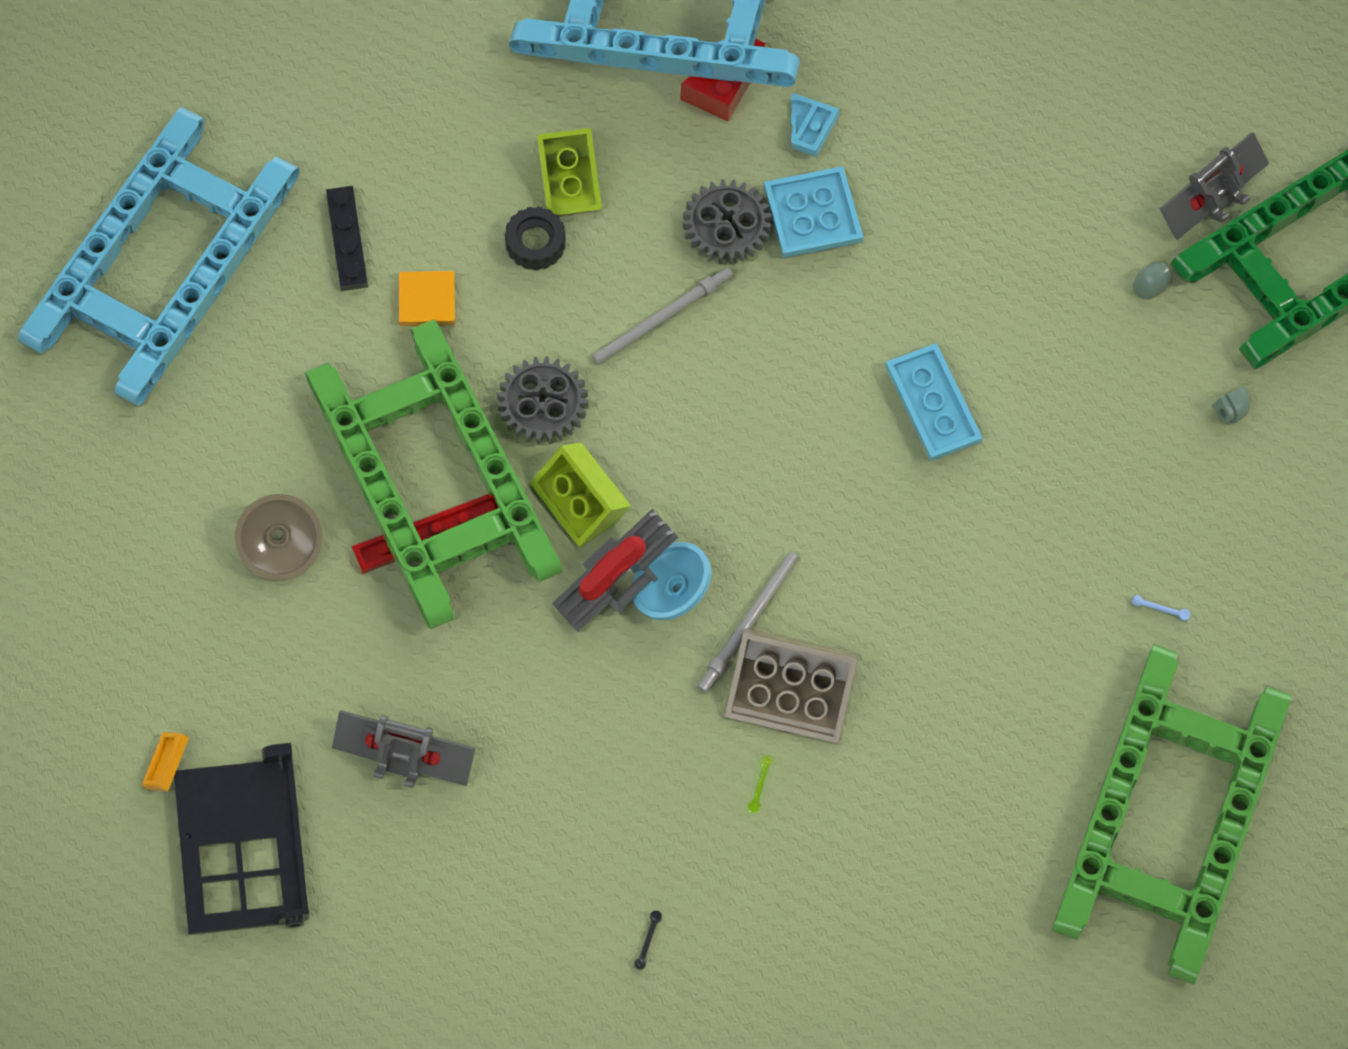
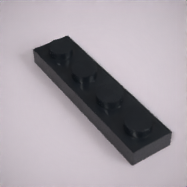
M353 186L326 189L341 291L368 288Z

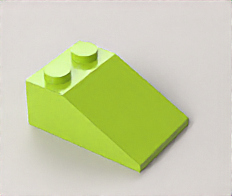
M591 128L538 134L537 141L547 209L557 215L602 210Z

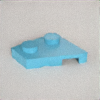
M792 93V149L817 157L838 120L840 111L838 108Z

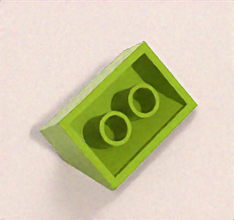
M582 442L561 446L530 482V485L578 547L584 546L614 526L631 507Z

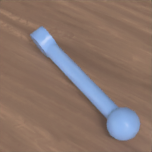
M1139 595L1132 598L1134 606L1143 605L1178 616L1179 620L1183 622L1187 621L1190 617V612L1187 609L1178 611L1143 600Z

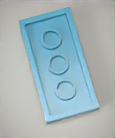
M937 343L886 362L885 368L930 462L982 442V435Z

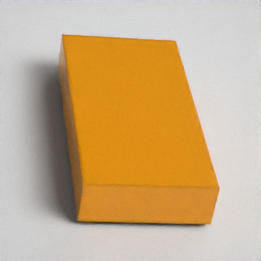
M163 732L161 734L141 786L148 790L168 792L189 737L182 733Z

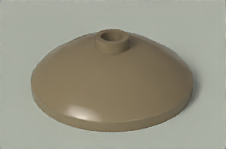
M271 494L255 500L243 511L235 530V544L241 560L252 572L271 580H286L302 574L314 563L322 544V530L316 514L305 502L291 495ZM281 530L283 532L282 537L274 539L272 537L273 531Z

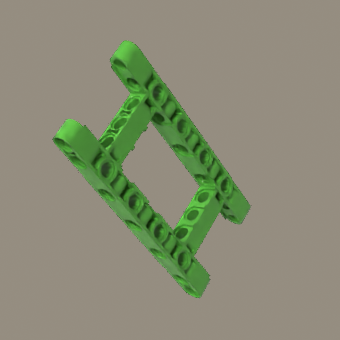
M435 319L410 329L416 344L414 349L426 371L354 401L351 400L336 368H332L329 362L305 372L308 384L430 630L455 619L449 604L451 599L438 575L441 572L511 542L514 543L530 576H534L538 583L563 572L560 561ZM446 379H453V380H454L453 382H449V383L444 382V380H446ZM439 402V404L442 403L443 406H447L452 416L453 426L466 451H470L476 463V471L490 496L493 495L498 509L421 541L368 431L384 424L389 426L396 419L411 413L415 415L419 413L420 409ZM343 422H351V424L347 426L340 425ZM470 424L478 425L476 428L466 427ZM368 467L374 469V470L371 471V472H364V471H363L365 468H368ZM493 470L501 471V473L497 475L491 474L490 472ZM389 514L397 515L394 519L385 518ZM519 516L526 518L521 522L513 520ZM413 561H419L421 563L417 567L409 566V563Z
M1153 644L1051 931L1077 940L1080 932H1083L1084 927L1087 925L1099 892L1180 923L1181 926L1167 964L1170 966L1168 975L1194 985L1201 970L1292 695L1266 686L1263 693H1261L1259 701H1256L1247 730L1241 729L1166 701L1179 663L1176 661L1178 653ZM1138 709H1148L1151 716H1143ZM1152 734L1235 765L1194 887L1191 891L1172 885L1165 878L1159 880L1143 874L1141 869L1135 868L1133 870L1112 862L1113 859L1110 858V852L1123 823L1130 803L1129 798L1138 780ZM1250 749L1258 750L1262 758L1252 756ZM1120 760H1129L1133 768L1123 767ZM1232 801L1242 803L1244 810L1235 809ZM1101 812H1110L1115 820H1105ZM1214 854L1223 855L1227 863L1221 864L1217 862ZM1086 864L1093 866L1096 874H1087L1082 866ZM1202 907L1206 909L1209 917H1200L1196 912V908Z

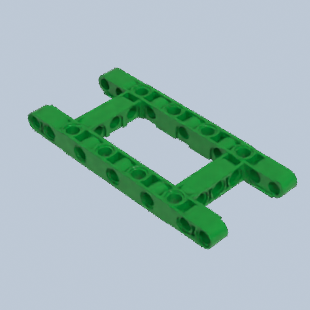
M1348 150L1182 251L1171 261L1170 265L1186 284L1192 281L1196 283L1228 263L1271 316L1273 321L1250 334L1251 338L1239 348V351L1255 370L1348 313V273L1325 287L1322 293L1311 300H1300L1288 285L1289 281L1286 278L1283 279L1272 266V260L1269 257L1266 258L1256 246L1348 189ZM1339 294H1342L1347 298H1342L1339 296ZM1295 321L1301 322L1304 326L1298 325Z

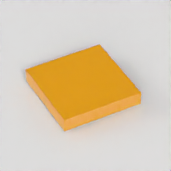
M454 271L399 272V326H418L432 319H435L438 325H455Z

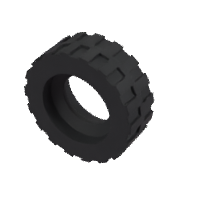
M539 206L537 208L527 207V209L517 211V214L513 215L510 218V222H507L505 245L509 257L515 261V264L521 265L525 269H546L550 265L557 263V260L562 257L566 246L564 224L560 221V217L552 213L551 210H546ZM540 227L548 233L549 241L544 248L531 250L522 242L523 233L528 228Z

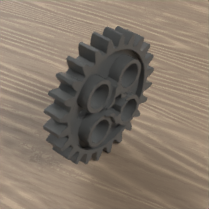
M721 179L720 186L718 187L713 182H710L709 190L701 186L700 195L693 193L692 202L687 201V211L683 212V219L685 220L683 221V229L687 230L685 238L692 239L691 248L700 246L698 255L701 256L705 252L709 253L708 261L717 256L719 264H722L724 258H728L730 264H733L734 257H738L741 262H744L746 253L753 258L754 248L761 251L763 247L762 242L768 241V233L771 232L770 222L772 215L768 213L769 204H762L764 196L755 197V188L746 191V183L736 187L735 180H732L730 186H726L724 179ZM731 202L734 203L735 206L728 207L725 205V203ZM712 217L714 220L705 221L702 218ZM748 222L752 224V226L745 227L742 226L741 223ZM725 236L728 237L730 240L722 241L718 238Z
M548 356L545 357L543 363H539L537 357H534L532 365L523 360L522 369L514 365V375L505 374L507 383L500 382V390L502 392L497 393V399L500 401L498 403V411L503 412L501 414V421H508V431L516 428L515 435L517 438L523 433L526 434V442H529L532 437H536L538 445H540L542 438H546L548 443L552 444L553 436L563 441V432L573 435L572 426L581 427L579 418H586V411L584 409L588 408V400L585 399L588 397V389H583L585 387L584 379L577 380L579 372L576 370L569 373L570 364L567 363L560 367V359L558 358L553 364H549ZM530 383L535 384L537 386L536 388L530 390L524 388L526 384ZM555 386H562L565 388L561 392H556L552 390V388ZM541 398H545V402H540ZM524 409L534 411L531 415H523L521 412ZM553 411L562 413L561 416L555 418L549 414Z

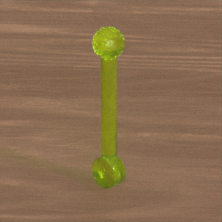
M770 755L763 756L761 760L763 766L753 801L748 805V810L751 813H757L760 810L759 798L768 767L773 763Z

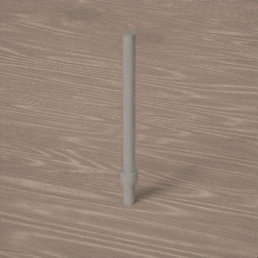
M726 267L711 278L707 276L698 282L697 287L592 355L596 364L599 365L703 295L708 296L716 291L717 286L733 276L732 271Z
M789 552L718 657H713L707 666V673L697 686L699 691L706 694L717 677H721L728 668L726 664L740 645L745 628L751 629L799 557L795 553Z

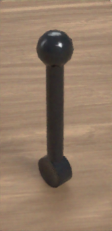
M656 910L650 914L651 924L640 956L634 962V966L638 970H642L646 966L645 957L655 927L662 919V914Z

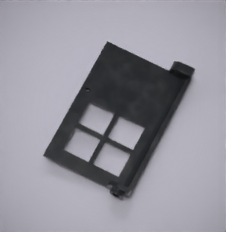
M291 743L273 744L262 749L261 762L176 770L174 782L188 935L285 924L287 928L303 926L304 921L309 919V908ZM276 838L279 868L244 872L241 842ZM235 843L237 873L201 877L199 846ZM280 875L283 906L247 910L244 879ZM238 880L241 910L205 914L202 884Z

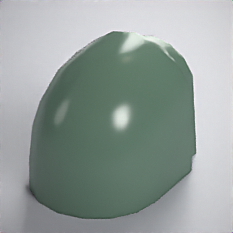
M1152 262L1137 274L1133 283L1135 294L1142 299H1152L1165 291L1171 278L1168 267L1162 262Z
M1242 386L1221 397L1211 406L1221 421L1224 423H1236L1248 413L1250 397L1245 387Z

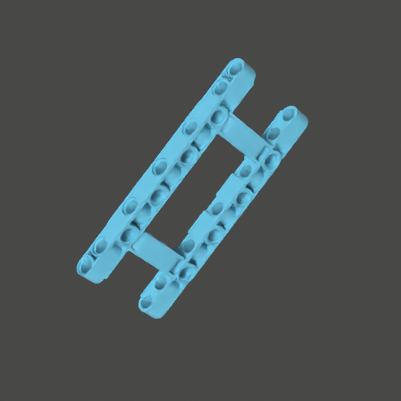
M570 0L564 23L528 18L519 20L514 24L509 41L510 49L523 55L790 87L795 84L800 59L796 55L788 53V50L754 46L765 0H732L733 10L731 18L727 19L725 40L718 41V43L698 41L697 38L666 35L664 37L648 35L642 31L613 28V30L598 29L597 25L604 0Z
M183 107L177 110L149 151L141 159L25 322L18 336L20 343L42 354L48 348L51 349L73 317H76L136 350L118 376L120 379L115 387V394L136 406H140L145 401L172 360L179 353L297 181L300 169L295 165L275 157L271 162H267L251 187L245 192L186 161L185 159L202 137L200 134L204 128L205 119ZM159 164H163L162 167H158V168L155 167V166H157V165H159ZM171 188L184 195L186 200L190 202L194 200L207 207L209 212L213 214L216 212L228 219L159 318L154 321L93 288V285L101 275H105L122 251L121 246L131 232L134 233L151 210V204L160 191ZM129 206H133L132 209H130V210H125V208H127V207H129ZM250 213H257L255 216H247ZM98 249H104L99 253H95V251ZM223 255L227 256L225 259H217ZM67 292H73L69 296H63ZM192 298L198 299L196 302L193 303L187 302ZM161 342H167L163 347L157 346Z

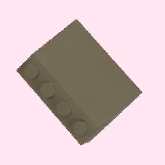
M745 628L724 717L838 743L859 654Z

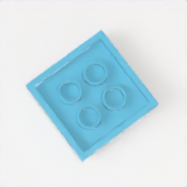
M843 166L764 182L763 187L783 258L863 242L862 230Z

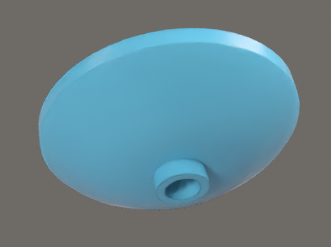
M673 542L648 566L659 579L655 583L651 581L633 601L645 616L654 620H670L684 615L700 602L709 587L711 565L708 557L694 544ZM642 570L635 573L632 584L644 573Z

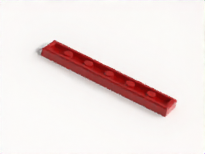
M487 494L416 521L413 525L421 541L498 509L493 495ZM383 535L352 546L362 574L396 562Z

